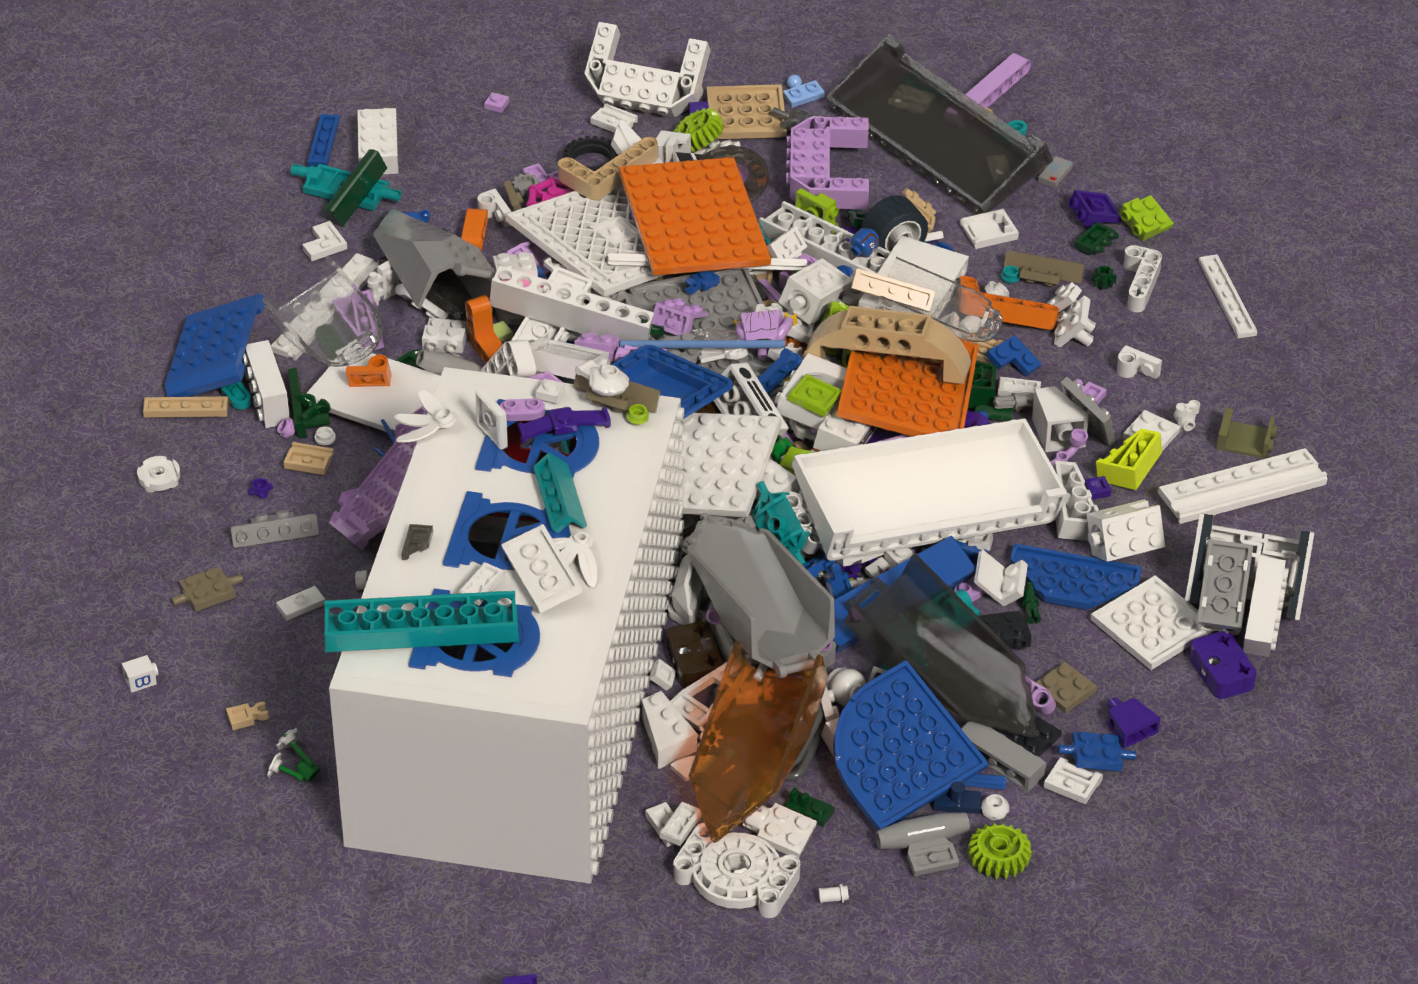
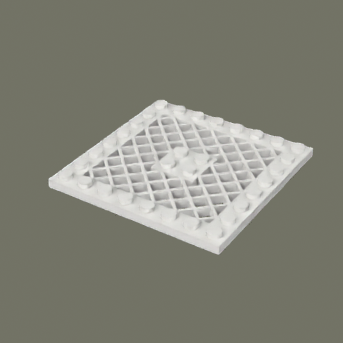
M623 184L600 200H590L577 191H573L506 214V222L573 273L593 280L591 288L603 297L664 276L653 275L650 266L608 265L607 258L609 253L646 254L636 223L629 215L630 205Z

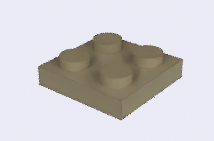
M1066 662L1036 681L1037 684L1046 688L1055 699L1056 707L1064 713H1067L1097 692V686Z

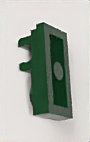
M796 787L789 793V800L784 805V807L817 821V825L824 827L835 812L834 806L810 797L807 792L801 793Z

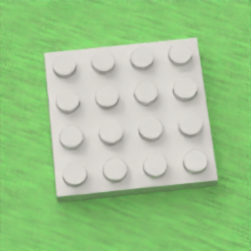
M1153 576L1093 612L1090 619L1150 670L1190 647L1194 639L1208 636L1214 632L1199 629L1197 627L1199 610L1157 576Z

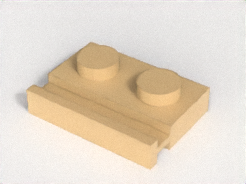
M293 442L292 448L289 449L284 460V469L325 475L331 462V457L334 455L333 448Z

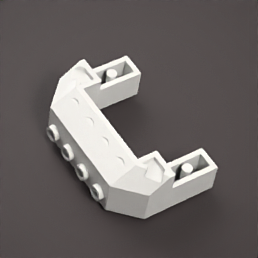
M598 23L585 76L602 104L606 103L611 106L676 117L689 109V102H699L703 94L702 81L711 51L707 41L689 38L681 71L678 73L613 61L620 38L619 29L614 24Z

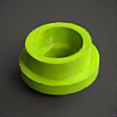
M634 404L627 411L626 417L630 423L640 425L649 420V412L644 405Z

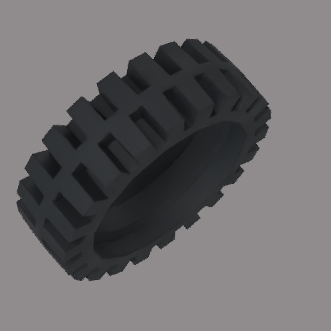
M585 136V139L580 137L578 141L574 139L572 143L567 144V148L565 147L563 152V158L568 157L572 159L586 153L602 154L608 157L609 161L618 156L611 146V140L605 141V137L598 139V136H593V138ZM605 164L599 166L586 167L595 172L597 169H599Z

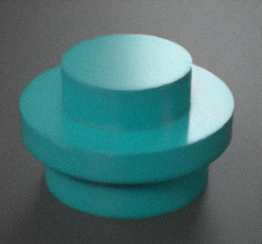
M1006 266L1001 272V279L1007 283H1016L1020 280V272L1016 266Z

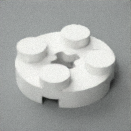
M165 456L150 457L143 461V466L137 469L138 482L147 492L164 491L174 488L178 485L180 479L179 464L175 460L173 462L167 460Z

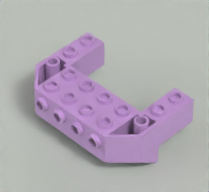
M809 117L792 127L791 136H787L786 184H790V199L796 202V191L802 188L815 196L823 193L836 200V207L839 209H868L869 179L830 178V147L868 148V118Z

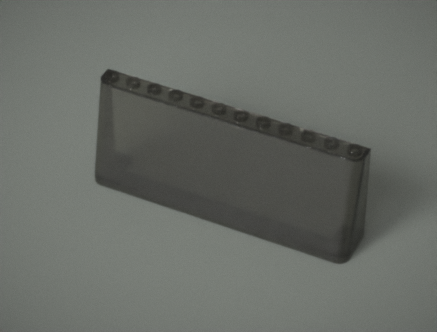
M887 35L826 96L829 103L828 107L833 113L836 114L838 112L841 114V117L868 118V137L871 140H878L885 150L888 148L892 150L896 158H903L910 168H917L923 177L926 178L928 176L931 178V181L937 187L942 186L951 197L955 195L962 205H969L976 215L993 210L1053 162L1051 153L1044 141L1034 134L1027 138L908 56L902 44L890 35Z

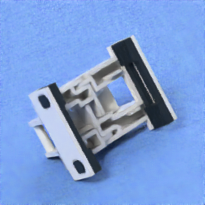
M1200 513L1185 600L1199 602L1209 539L1253 545L1252 557L1256 558L1253 574H1249L1246 599L1252 600L1259 556L1286 560L1285 568H1287L1288 558H1291L1283 605L1288 606L1286 618L1299 620L1315 532L1301 530L1300 540L1270 534L1264 535V533L1212 525L1214 515Z

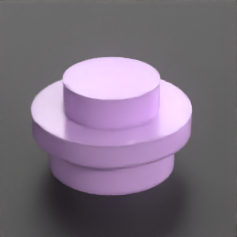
M292 418L282 419L277 427V432L283 438L292 436L296 430L295 422Z

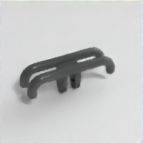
M808 702L806 704L807 710L815 712V715L810 716L811 723L808 729H788L786 733L787 739H783L781 743L783 750L795 752V755L788 759H779L777 762L778 766L790 768L799 764L795 771L783 772L781 774V778L784 781H794L801 778L807 771L822 740L821 734L826 720L823 718V708L818 703Z

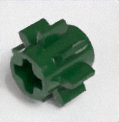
M1105 265L1095 268V273L1091 275L1094 287L1102 290L1109 287L1112 288L1113 283H1116L1117 276L1113 274L1114 269Z

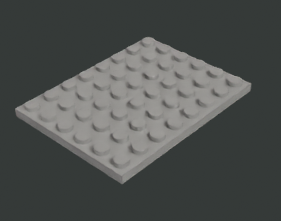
M748 269L710 270L720 276V283L706 291L699 289L692 295L685 291L690 286L685 283V280L694 274L643 283L629 288V293L634 295L639 308L654 312L656 302H663L665 299L673 300L674 298L685 300L687 305L695 304L702 306L704 311L709 312L708 316L694 318L690 332L697 340H740L736 335L734 319H737L738 322L742 321L741 313L754 312L757 304H764ZM640 315L641 320H648L646 316ZM664 331L661 339L650 336V340H663L666 337L677 335ZM747 348L748 355L738 360L722 358L701 363L698 358L696 364L722 374L730 364H737L740 360L770 366L775 361L772 358L758 359V351H752L750 348Z

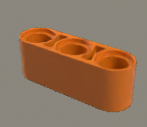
M467 209L461 239L477 246L481 252L488 222L487 209Z

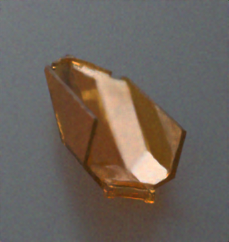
M734 642L688 775L691 785H693L705 826L708 829L710 840L713 843L718 842L779 792L811 734L829 679L822 655L816 656L813 668L791 673V675L802 676V678L786 676L779 679L775 670L768 666L762 680L759 681L753 677L757 669L750 666L740 642Z

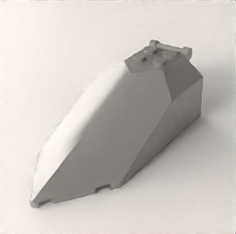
M394 209L389 211L374 231L373 236L417 307H422L424 299L438 273L447 269L454 270L472 299L485 294L490 301L491 282L497 270L491 267L477 246L450 232Z
M702 513L700 515L701 521L697 522L692 536V545L688 546V554L725 629L751 658L773 668L779 679L786 677L787 674L811 668L814 670L822 668V661L818 654L835 638L834 598L769 530L761 528L759 532L750 530L749 524L721 516L712 517L709 513Z

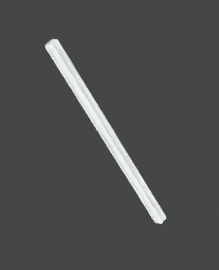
M609 253L607 258L608 265L650 266L646 254ZM771 258V265L732 269L800 271L807 267V260Z

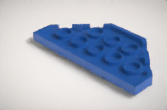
M1014 543L1010 557V565L1020 560L1028 564L1025 581L1034 584L1035 592L1044 602L1085 610L1116 598L1137 587L1142 573V566L1115 561L1107 562L1098 558Z

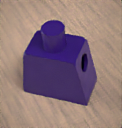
M1114 697L1108 702L1107 725L1114 735H1118L1119 744L1123 749L1159 732L1160 717L1139 700L1132 698L1122 703L1117 697Z

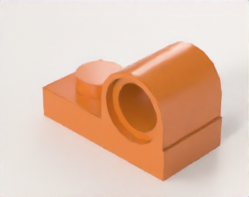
M379 354L371 357L368 361V366H347L345 371L349 387L390 386L392 374L388 358L384 355Z

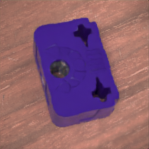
M1220 631L1192 641L1189 659L1214 697L1225 699L1253 690L1257 671L1230 632Z

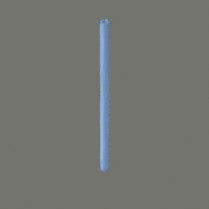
M620 340V347L623 348L625 344L633 347L654 345L659 348L786 347L785 340Z

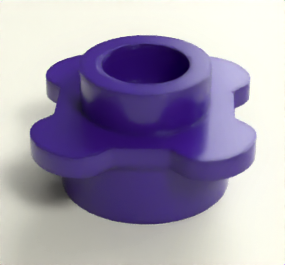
M257 478L252 481V488L248 489V493L250 495H257L260 498H266L268 492L273 489V484L269 483L265 478Z

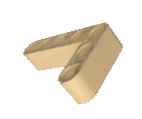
M645 137L595 172L572 158H562L558 161L559 181L590 200H600L622 185L619 167L652 164L658 159V141L653 137Z

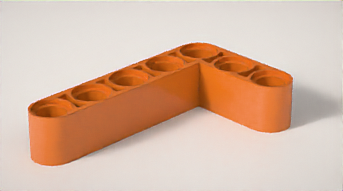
M961 276L959 279L955 297L960 313L1036 328L1055 329L1059 313L1058 307L1046 303L983 293L979 291L978 282L975 278Z
M484 294L466 301L465 307L470 342L486 364L503 344L494 333L491 304L488 297Z

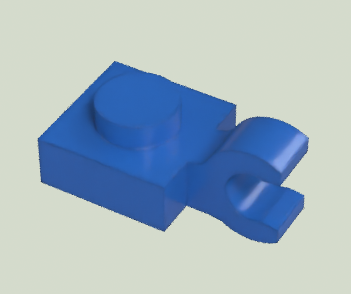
M699 271L685 280V283L690 285L685 291L690 295L699 289L706 291L720 283V276L712 271Z
M829 560L823 564L826 573L830 576V579L825 581L828 592L834 600L852 590L848 574L841 571L839 563L833 565L832 561Z

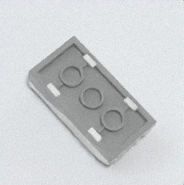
M1209 539L1197 618V627L1199 629L1210 632L1225 631L1226 633L1230 632L1232 635L1240 633L1253 545Z

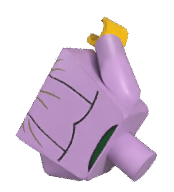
M780 309L741 313L742 321L738 322L737 319H734L736 335L740 340H784L791 327L797 324V313L789 316L788 312H785V318ZM750 348L752 351H758V359L770 358L767 356L770 348Z

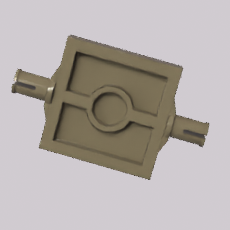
M220 567L209 569L179 580V586L183 594L171 597V601L174 606L186 602L197 612L236 598V592L232 586L243 583L244 579L241 573L229 578L224 575Z

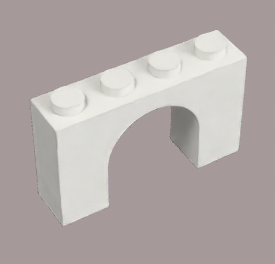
M808 353L796 368V371H792L789 381H786L783 386L782 392H778L775 404H777V410L780 415L818 430L828 414L823 417L787 400L788 394L805 374H809L842 390L847 368Z

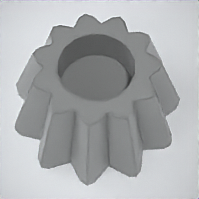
M529 173L525 175L519 174V177H514L512 184L516 193L520 192L522 197H529V186L538 184L540 179L536 178V175H530Z

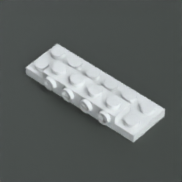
M558 266L555 267L548 279L549 281L585 292L590 291L593 283L591 279ZM544 285L543 287L544 293L550 291L548 286ZM560 292L563 295V299H567L569 297V294L567 292ZM580 297L579 299H581L583 305H586L584 303L585 297ZM525 317L511 341L527 340L531 344L543 337L566 343L569 332L568 329Z

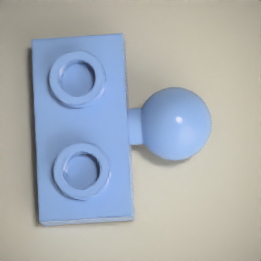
M791 75L787 79V85L790 89L783 91V98L791 108L823 98L825 95L824 90L816 80L802 85V80L798 75Z

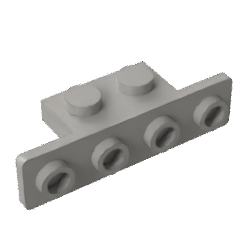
M280 510L275 515L269 516L267 513L256 514L255 518H250L251 523L231 526L234 548L319 534L315 513L294 516L293 512H289V510Z

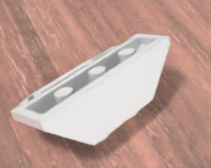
M689 554L682 558L680 567L675 569L674 580L676 582L675 585L670 587L669 597L672 598L673 607L684 622L691 624L696 622L705 587Z

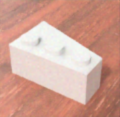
M662 691L642 699V719L652 745L653 753L655 754L658 769L697 751L696 731Z

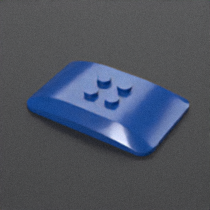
M654 345L641 346L611 364L625 373L629 381L660 390V396L681 398V408H684L683 419L733 388V381L730 378Z

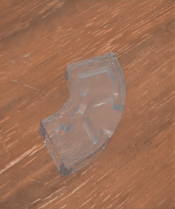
M705 327L690 331L697 340H740L735 330L720 331Z

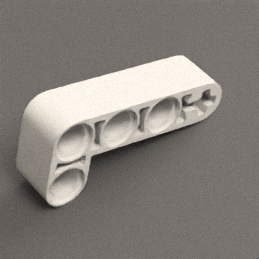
M1135 245L1128 246L1125 249L1123 266L1129 271L1136 272L1129 289L1127 304L1128 309L1132 312H1142L1145 309L1157 281L1162 260V254L1157 250Z
M506 341L480 372L524 378L535 375L536 363L528 341Z

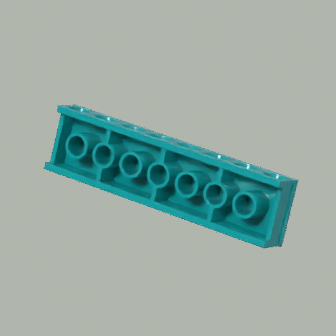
M515 591L324 601L325 652L519 642ZM502 598H508L512 603L500 605L498 601ZM483 599L486 600L488 604H486L483 607H478L474 605V602L476 600ZM453 601H461L464 604L460 608L449 606ZM429 602H436L440 605L436 609L425 607ZM406 603L415 605V608L410 611L403 610L401 607ZM383 604L389 605L392 608L387 612L377 610ZM356 606H364L367 608V610L364 613H356L353 611V609ZM333 607H339L343 610L340 614H331L329 612Z

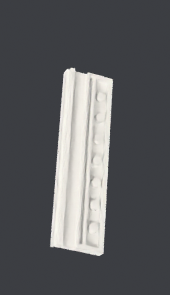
M1304 448L1160 486L1158 494L1178 518V522L1182 524L1199 519L1200 513L1215 515L1327 484L1328 478L1325 471L1322 472L1318 468V462Z

